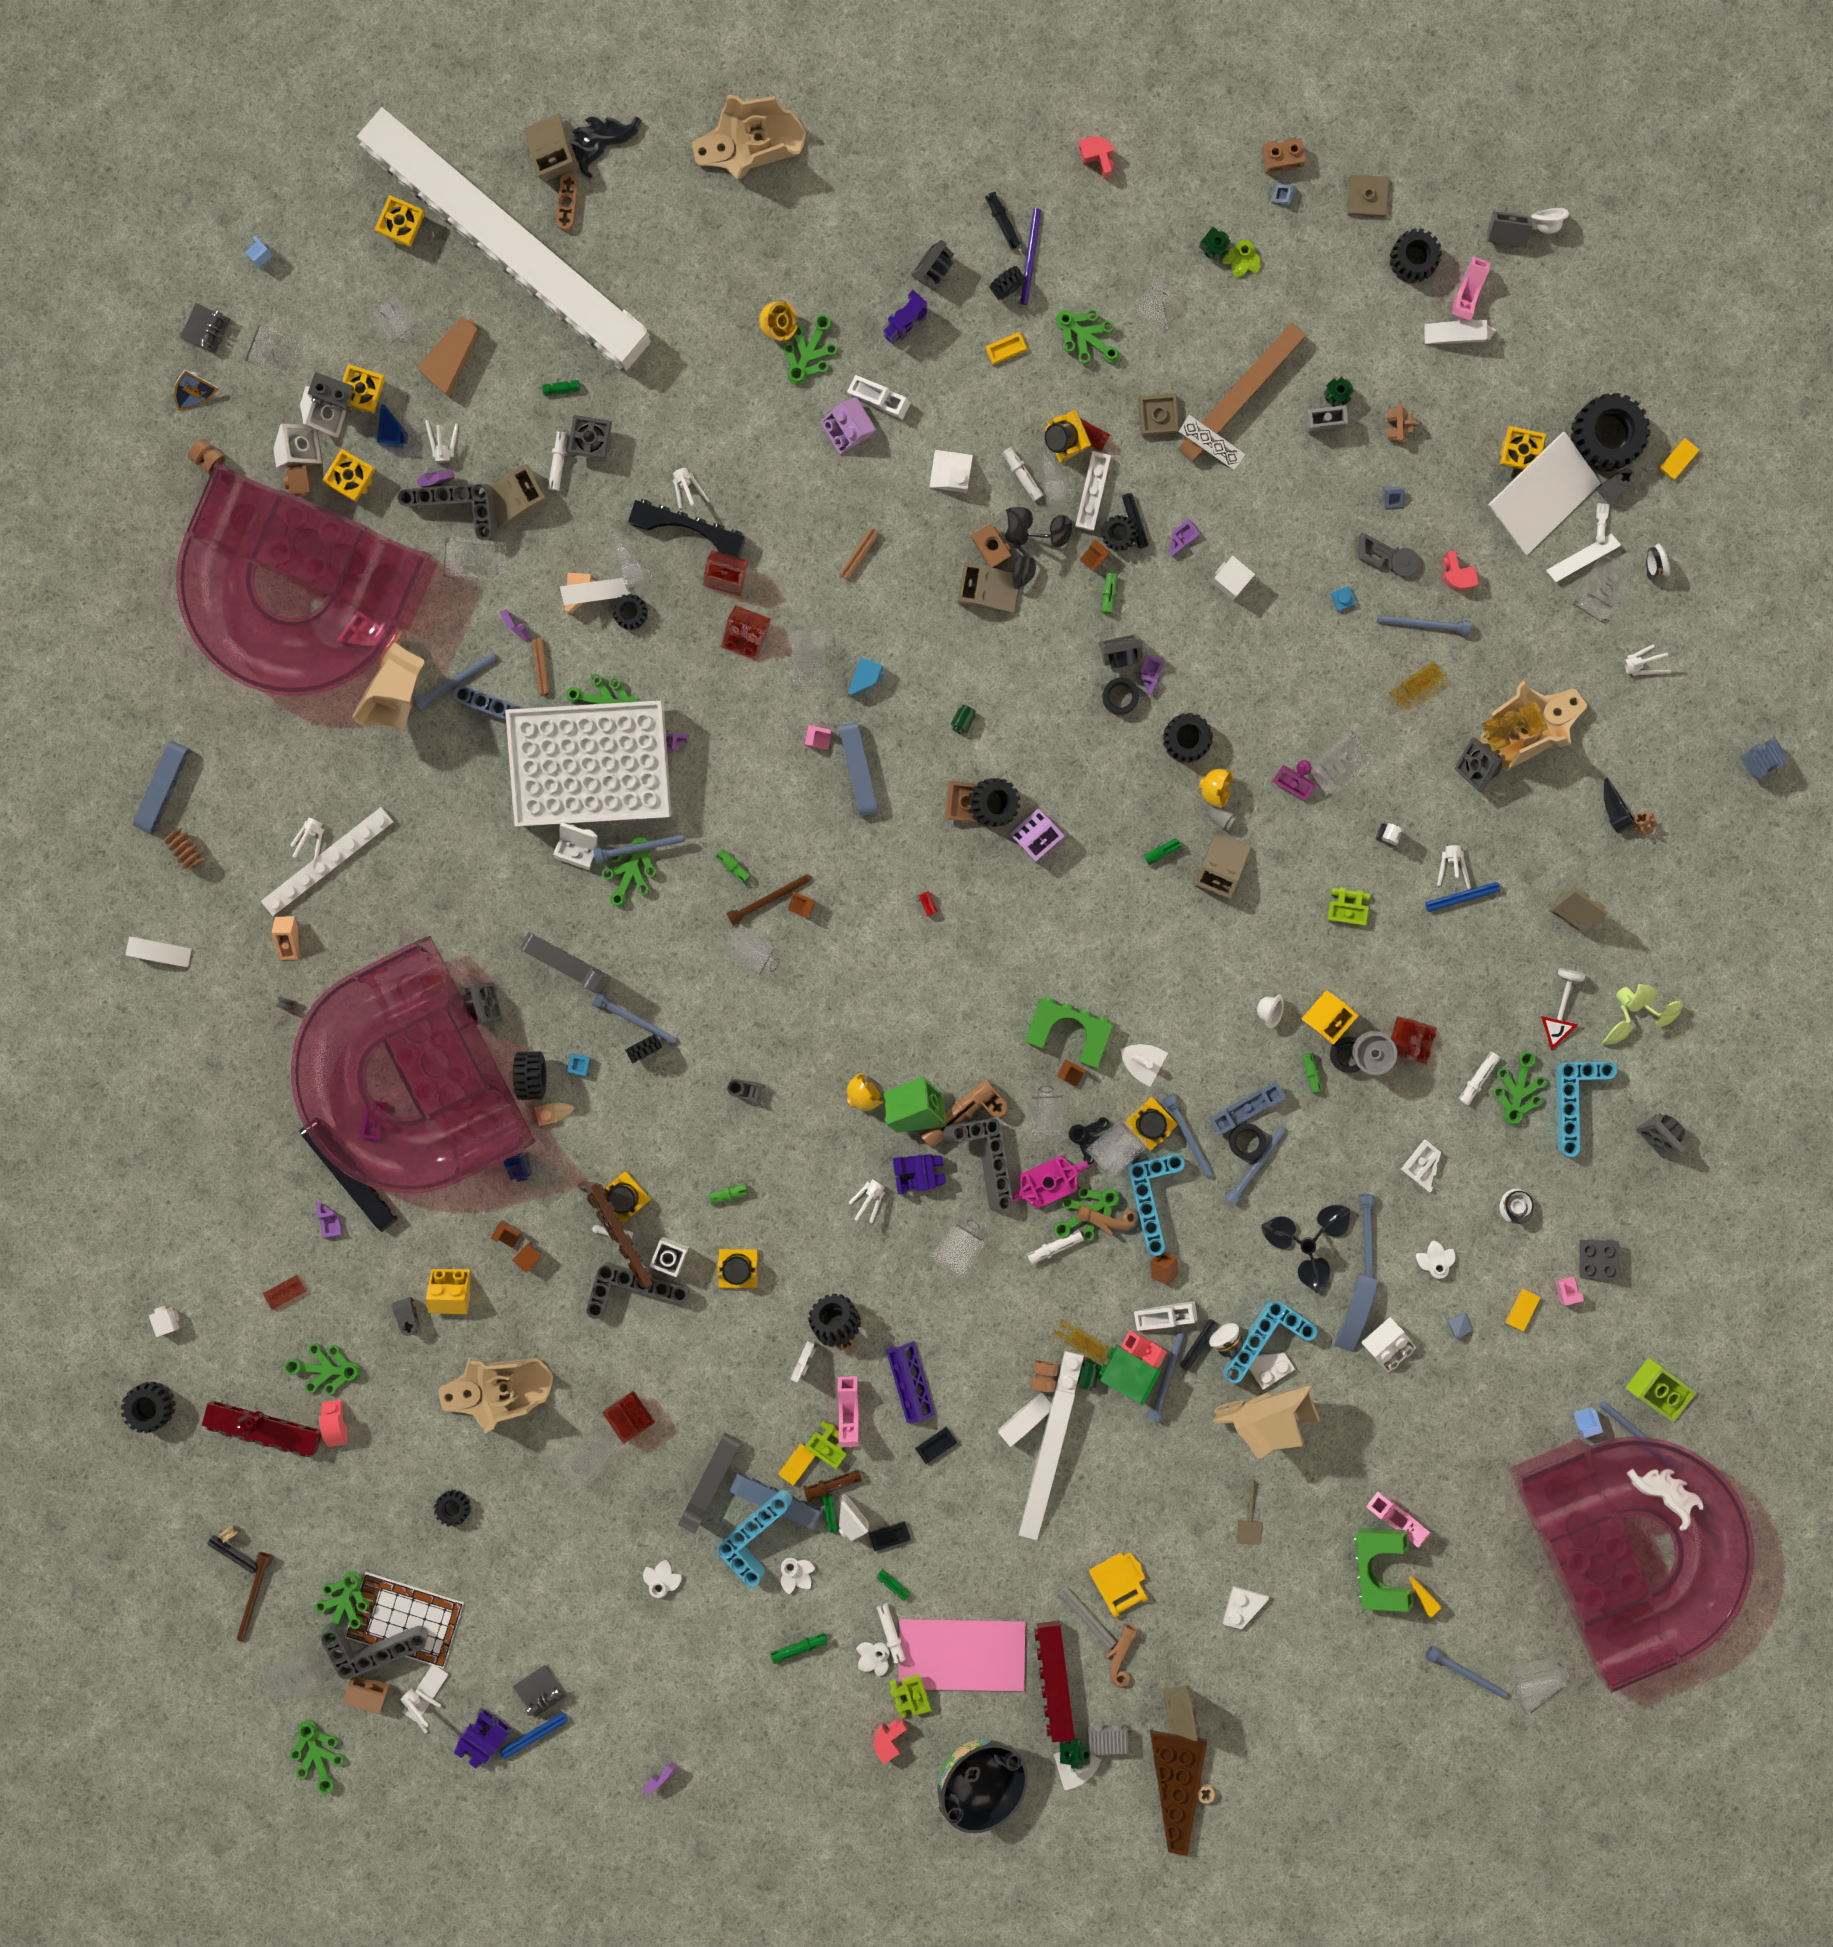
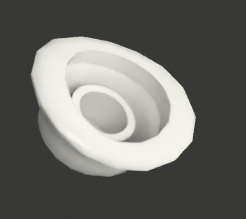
M1551 208L1536 212L1531 215V218L1536 219L1537 229L1541 233L1553 234L1562 228L1563 220L1569 216V212L1564 208Z
M1278 994L1276 997H1264L1258 1004L1257 1015L1261 1020L1265 1021L1267 1028L1272 1029L1276 1027L1281 1020L1284 1009L1281 994Z

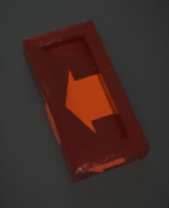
M295 1275L264 1292L263 1295L271 1310L306 1292V1289L299 1276Z

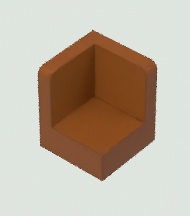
M1094 540L1089 549L1080 558V561L1095 572L1109 555L1110 551L1097 540Z
M793 892L788 910L809 918L816 900Z
M1065 1059L1056 1076L1077 1086L1086 1070Z
M502 1220L490 1239L496 1242L501 1241L510 1247H514L523 1231Z
M529 1242L512 1259L525 1273L541 1258V1255L532 1247V1242Z
M1163 1252L1150 1261L1153 1279L1168 1285L1178 1275L1177 1257Z

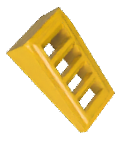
M1413 1576L1409 1577V1582L1425 1612L1430 1618L1433 1617L1441 1609V1606Z

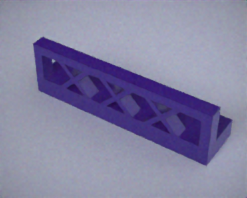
M912 1341L901 1346L886 1349L907 1423L921 1422L936 1415L915 1342ZM910 1348V1359L906 1357L904 1349ZM912 1366L915 1367L917 1372L915 1378L911 1375ZM917 1385L921 1386L922 1389L920 1396L916 1392ZM923 1403L926 1404L928 1413L924 1415L921 1409Z

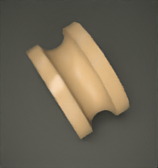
M233 1525L218 1535L223 1538V1543L238 1533V1531H234Z
M1209 1784L1200 1785L1198 1799L1205 1804L1212 1802L1215 1797L1212 1786ZM1203 1790H1205L1206 1792L1207 1790H1210V1796L1208 1798H1206V1796L1205 1798L1202 1797Z

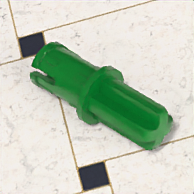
M1175 838L1162 846L1158 845L1157 848L1143 856L1148 865L1180 849L1181 844Z

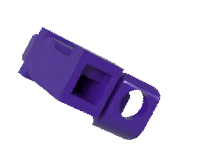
M914 290L908 294L909 302L904 308L897 310L894 317L891 315L888 318V326L883 332L885 333L884 337L892 345L899 338L904 340L907 336L906 333L913 328L915 320L920 322L927 318V302Z
M926 1154L893 1158L895 1175L914 1173V1179L906 1180L902 1177H895L898 1195L904 1194L909 1189H916V1192L936 1189V1186L946 1184L945 1174H934V1167L944 1166L942 1156Z
M480 1708L475 1723H469L460 1735L454 1754L462 1758L468 1751L472 1754L468 1763L476 1769L482 1763L485 1764L497 1747L510 1734L511 1728L500 1719L496 1718L495 1720L493 1715ZM485 1724L491 1725L487 1732L483 1734L482 1729Z

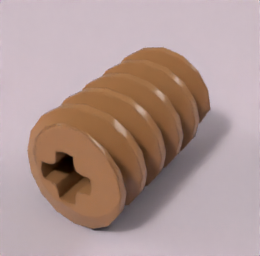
M182 828L169 834L164 839V843L170 844L168 849L174 850L173 856L178 857V863H183L182 869L190 871L203 863L206 858H198L201 851H193L197 845L190 846L192 838L185 839L188 832L181 833Z

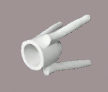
M426 420V428L435 462H450V458L454 457V447L459 425L455 424L450 449H448V446L442 445L440 425L436 426L438 446H435L429 420Z
M687 468L678 469L673 473L675 478L673 483L679 509H682L679 485L681 488L684 487L691 506H694V501L688 488L691 482L706 503L710 502L695 480L693 473H689Z
M1655 645L1646 647L1633 655L1627 656L1628 659L1624 660L1627 674L1632 673V676L1670 674L1671 670H1640L1644 667V663L1667 657L1668 653L1642 660L1639 656L1653 649Z
M308 818L307 822L305 821L302 829L290 845L294 847L301 838L292 856L293 858H296L308 835L310 834L315 837L316 833L318 836L314 859L319 856L321 839L325 830L321 828L323 823L312 818Z
M1446 846V852H1442L1437 886H1441L1446 859H1448V862L1454 863L1455 878H1459L1458 862L1461 863L1467 889L1470 890V880L1461 846Z
M873 1179L870 1183L867 1181L865 1186L849 1201V1205H852L867 1190L866 1194L869 1196L856 1215L855 1221H858L872 1197L874 1199L877 1198L870 1223L872 1224L881 1199L885 1194L883 1192L885 1187Z
M411 1688L400 1700L408 1708L423 1732L427 1734L428 1730L426 1727H428V1723L415 1707L421 1701L418 1697L437 1707H441V1704L423 1694L419 1689L414 1691Z

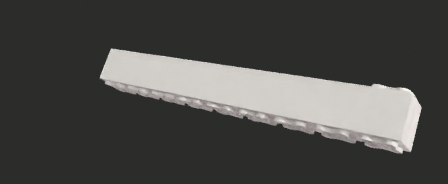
M383 107L379 109L357 135L361 142L359 145L372 160L379 164L386 172L390 171L400 184L406 187L414 196L417 197L418 195L422 202L444 221L448 220L452 228L473 246L477 244L481 249L480 251L487 258L493 261L501 270L504 271L506 269L510 274L509 276L532 296L535 294L539 302L560 320L564 318L568 326L589 345L594 343L597 351L619 370L623 368L627 371L651 343L649 339L650 334L643 324L637 321L625 309L621 311Z

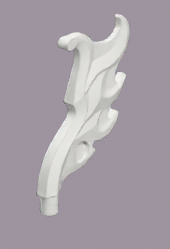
M1633 1469L1629 1470L1627 1475L1632 1480L1631 1483L1639 1491L1648 1496L1661 1497L1664 1500V1504L1682 1519V1525L1679 1527L1681 1531L1689 1527L1691 1521L1689 1514L1694 1505L1703 1510V1503L1700 1497L1684 1490L1683 1486L1687 1485V1483L1681 1479L1670 1477V1475L1674 1474V1471L1666 1469L1658 1474V1470H1652L1644 1477H1641Z

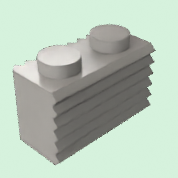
M1346 405L1307 410L1304 416L1306 432L1308 434L1309 432H1320L1321 430L1324 432L1329 429L1331 431L1332 429H1344L1348 423Z
M1096 1723L1092 1727H1088L1090 1755L1128 1754L1127 1726H1123L1122 1723H1112V1726Z

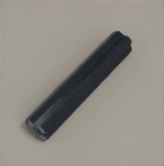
M1132 493L1124 494L1122 500L1128 518L1133 520L1138 528L1136 530L1138 536H1136L1138 548H1146L1149 546V542Z
M1212 1319L1207 1322L1181 1362L1180 1366L1188 1371L1217 1328V1322Z
M215 1535L209 1539L208 1546L250 1573L254 1574L257 1571V1562L226 1542L223 1543V1540Z

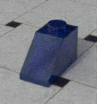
M381 404L377 443L383 447L404 449V444H407L408 433L405 432V428L389 408Z
M528 1152L511 1154L503 1159L510 1180L516 1179V1182L528 1180V1177L532 1175Z

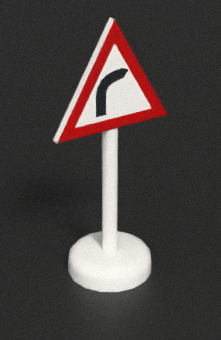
M1559 968L1558 975L1568 980L1558 1017L1555 1019L1540 1015L1551 1051L1579 1025L1563 1021L1562 1017L1572 980L1581 982L1585 978V974Z

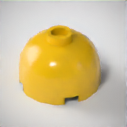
M776 301L769 303L760 313V329L769 339L777 341L789 340L797 330L798 324H795L797 313L788 302Z
M1225 769L1211 770L1205 778L1202 777L1199 788L1202 789V796L1208 804L1218 808L1226 805L1230 792H1228L1229 782L1233 783V772Z
M860 1072L847 1085V1102L852 1108L856 1107L861 1111H871L883 1103V1101H879L882 1097L872 1081L870 1083L864 1079L866 1075Z

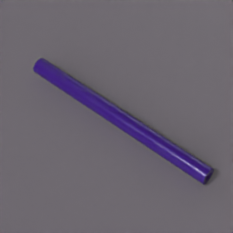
M1038 208L1033 209L1024 272L1026 281L1022 287L1021 305H1028L1041 209Z

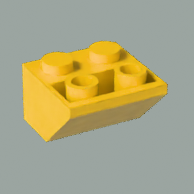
M1325 990L1301 1020L1329 1044L1334 1045L1359 1015L1340 999Z
M432 1269L426 1295L428 1312L431 1314H467L470 1301V1270Z

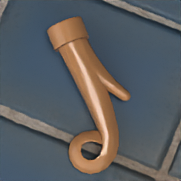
M1080 1205L1076 1219L1084 1222L1088 1221L1104 1230L1109 1236H1112L1113 1233L1108 1227L1121 1230L1132 1229L1138 1224L1139 1215L1135 1210L1127 1209L1123 1213V1221L1096 1212L1088 1206ZM1128 1215H1132V1222L1128 1221Z
M1128 1624L1124 1625L1119 1641L1105 1655L1106 1659L1114 1655L1110 1677L1114 1685L1119 1688H1125L1130 1684V1675L1125 1671H1119L1139 1632L1136 1627ZM1123 1676L1125 1681H1119L1118 1677Z

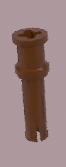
M857 1469L827 1481L819 1480L818 1483L808 1487L805 1485L803 1489L809 1503L812 1499L820 1496L826 1497L829 1492L861 1482L862 1478Z

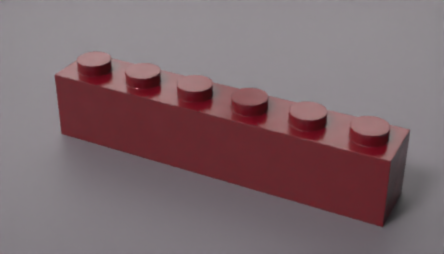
M213 1400L207 1403L201 1426L207 1427L208 1431L218 1432L219 1430L226 1432L225 1435L230 1437H244V1440L249 1442H255L256 1440L262 1442V1445L267 1447H281V1450L285 1452H292L293 1450L299 1452V1455L304 1457H310L317 1453L321 1439L320 1429L264 1414L265 1418L257 1425L258 1429L246 1437L245 1434L238 1430L236 1420L246 1413L252 1415L255 1412Z
M1060 1620L1037 1623L1038 1629H1034L1035 1641L1040 1643V1648H1036L1037 1658L1042 1660L1039 1674L1040 1679H1044L1045 1683L1041 1690L1042 1697L1047 1699V1705H1044L1045 1718L1049 1717L1050 1723L1046 1725L1047 1737L1051 1736L1052 1743L1075 1740Z

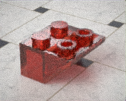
M712 550L707 559L703 585L741 596L749 561Z
M735 605L728 617L721 647L757 661L769 629L771 618Z
M1397 1016L1391 1040L1395 1043L1397 1049V1056L1427 1064L1431 1054L1432 1043L1436 1037L1437 1027Z
M634 1390L622 1396L602 1411V1414L623 1444L655 1423V1420Z

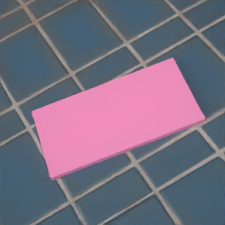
M900 1619L899 1638H901L902 1642L900 1644L906 1659L902 1662L899 1659L898 1686H903L902 1678L920 1674L925 1690L1024 1691L1025 1621Z

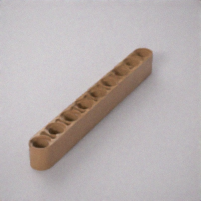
M1291 323L1201 423L1216 434H1219L1220 430L1228 424L1235 413H1238L1246 404V401L1256 393L1259 387L1272 375V372L1283 363L1284 359L1292 353L1299 342L1306 337V334L1294 323ZM1189 438L1178 448V451L1190 462H1193L1204 450Z

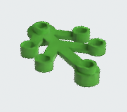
M1090 309L1087 313L1075 315L1068 310H1063L1056 316V324L1063 330V349L1065 352L1071 353L1075 349V343L1071 339L1072 330L1078 337L1079 362L1081 364H1087L1090 361L1086 341L1104 354L1105 362L1113 364L1118 360L1119 351L1117 348L1106 346L1092 335L1097 333L1110 334L1114 328L1111 321H1105L1101 325L1081 327L1077 322L1097 321L1098 312L1095 309ZM1094 313L1096 317L1092 319L1089 317V314ZM1068 317L1069 321L1063 322L1062 318ZM1109 324L1111 329L1106 330L1104 326ZM1070 343L1073 347L1067 349L1066 344ZM1113 351L1115 355L1110 357L1108 352ZM1087 355L1088 359L1084 361L1081 359V356Z
M821 314L816 318L815 324L817 328L807 347L803 338V329L797 326V329L801 330V334H794L793 337L796 339L801 354L798 364L794 356L795 349L793 344L786 343L783 346V352L787 355L790 364L787 376L792 384H802L806 380V376L828 371V363L824 360L819 361L817 365L806 367L808 361L826 355L834 356L837 353V346L833 343L815 350L823 332L831 327V321L827 315ZM825 321L827 325L825 327H821L820 322ZM787 346L792 347V351L789 353L785 351ZM834 347L835 351L833 353L828 352V348ZM820 364H825L826 369L821 370L819 368ZM795 372L801 374L799 378H795L793 375Z
M596 673L591 675L590 682L598 688L602 696L582 693L576 687H571L566 692L567 699L572 703H577L580 700L597 704L639 702L635 697H628L621 686V681L616 677L609 680V686L616 690L621 700L614 699L602 682V677ZM595 676H598L600 679L598 683L593 682ZM613 680L618 681V685L616 687L612 686ZM573 691L577 692V696L575 698H571L570 696L571 692Z
M637 837L632 841L631 845L648 842V840L644 837ZM650 849L619 855L617 860L609 857L612 862H619L622 857L633 854L629 862L612 869L606 868L602 871V877L606 880H610L613 876L625 872L617 892H614L610 897L613 906L622 907L626 903V896L624 894L632 876H634L637 883V892L639 894L646 895L649 892V887L645 884L639 870L638 862L641 857L645 865L644 873L647 877H654L656 875V868L652 866L648 856ZM649 868H653L654 873L652 875H648L647 870ZM609 870L611 872V876L609 878H606L604 874L606 871ZM644 885L646 887V891L644 893H641L640 887ZM616 896L621 897L619 903H616L614 900Z
M1522 1052L1518 1057L1520 1070L1516 1086L1506 1068L1497 1070V1077L1503 1080L1513 1096L1512 1105L1506 1098L1505 1090L1502 1087H1495L1492 1094L1499 1099L1504 1107V1120L1510 1125L1519 1124L1523 1119L1524 1113L1534 1107H1539L1543 1102L1540 1096L1533 1095L1529 1102L1520 1106L1522 1098L1538 1088H1544L1547 1084V1080L1544 1077L1538 1076L1533 1083L1524 1088L1528 1068L1535 1063V1056L1531 1052ZM1527 1055L1529 1057V1061L1527 1063H1524L1523 1057ZM1505 1070L1506 1076L1501 1077L1500 1071ZM1539 1079H1543L1544 1081L1542 1086H1539L1537 1084V1081ZM1497 1089L1502 1090L1500 1096H1497L1495 1093ZM1538 1097L1539 1103L1535 1105L1533 1099ZM1515 1112L1516 1118L1511 1119L1510 1113Z
M1080 1187L1078 1189L1080 1198L1090 1197L1099 1201L1095 1204H1089L1065 1197L1063 1198L1062 1206L1065 1209H1078L1080 1205H1085L1096 1212L1104 1207L1103 1214L1110 1217L1112 1207L1119 1203L1120 1196L1116 1190L1111 1188L1103 1192L1088 1190L1086 1187ZM1086 1189L1087 1194L1085 1196H1081L1080 1190ZM1110 1194L1114 1197L1113 1201L1111 1202L1107 1201L1106 1197ZM1067 1199L1071 1201V1205L1068 1207L1064 1205V1201ZM1075 1216L1066 1223L1059 1222L1054 1227L1055 1234L1060 1238H1065L1069 1235L1070 1229L1082 1221L1076 1219ZM1088 1221L1086 1230L1083 1232V1238L1086 1241H1091L1094 1238L1093 1230L1095 1225ZM1060 1226H1064L1066 1228L1064 1233H1060L1058 1231V1228ZM1088 1231L1092 1233V1237L1089 1239L1085 1237V1233Z
M313 1343L309 1346V1353L314 1355L322 1365L301 1363L295 1358L290 1359L285 1364V1371L290 1375H295L299 1371L322 1373L313 1381L306 1383L305 1390L308 1393L315 1392L318 1386L332 1374L340 1375L333 1383H328L324 1387V1392L327 1395H332L345 1381H355L361 1373L360 1367L354 1362H348L340 1353V1348L337 1345L330 1346L328 1354L334 1357L341 1367L334 1366L321 1351V1346L318 1343ZM312 1346H317L318 1351L313 1352ZM332 1347L337 1349L336 1354L331 1353ZM296 1363L297 1369H292L291 1364ZM349 1368H352L354 1370L353 1375H350L348 1373ZM313 1384L314 1390H310L308 1385ZM329 1385L333 1387V1392L327 1390Z
M349 1571L343 1576V1580L325 1584L322 1592L326 1596L344 1588V1591L340 1596L329 1600H320L316 1603L315 1609L319 1613H323L328 1608L338 1605L331 1623L339 1625L344 1610H346L350 1620V1627L353 1629L359 1628L363 1620L360 1616L356 1615L350 1600L351 1593H353L356 1599L358 1611L364 1612L370 1605L369 1601L363 1598L359 1588L362 1583L360 1574L356 1571ZM351 1577L355 1580V1583L351 1582ZM327 1586L331 1588V1592L327 1590ZM361 1602L365 1604V1608L361 1607ZM320 1603L324 1605V1609L319 1607ZM353 1620H357L358 1625L354 1624Z
M310 1720L303 1721L298 1727L300 1738L295 1748L290 1752V1758L298 1761L303 1755L302 1749L307 1741L309 1751L302 1765L296 1771V1775L300 1779L306 1778L309 1774L311 1762L314 1760L320 1777L317 1788L320 1793L328 1794L334 1788L335 1783L331 1777H328L322 1757L333 1762L335 1766H341L344 1763L343 1761H345V1757L341 1753H332L316 1743L315 1739L326 1743L329 1748H334L338 1744V1738L335 1735L328 1736L318 1731L314 1722ZM305 1727H309L311 1732L307 1733ZM329 1739H334L335 1744L331 1745ZM297 1751L299 1753V1757H295L293 1755V1752ZM340 1757L342 1762H336L335 1758ZM303 1769L305 1770L306 1774L301 1775L299 1771ZM325 1781L330 1783L329 1787L324 1786Z

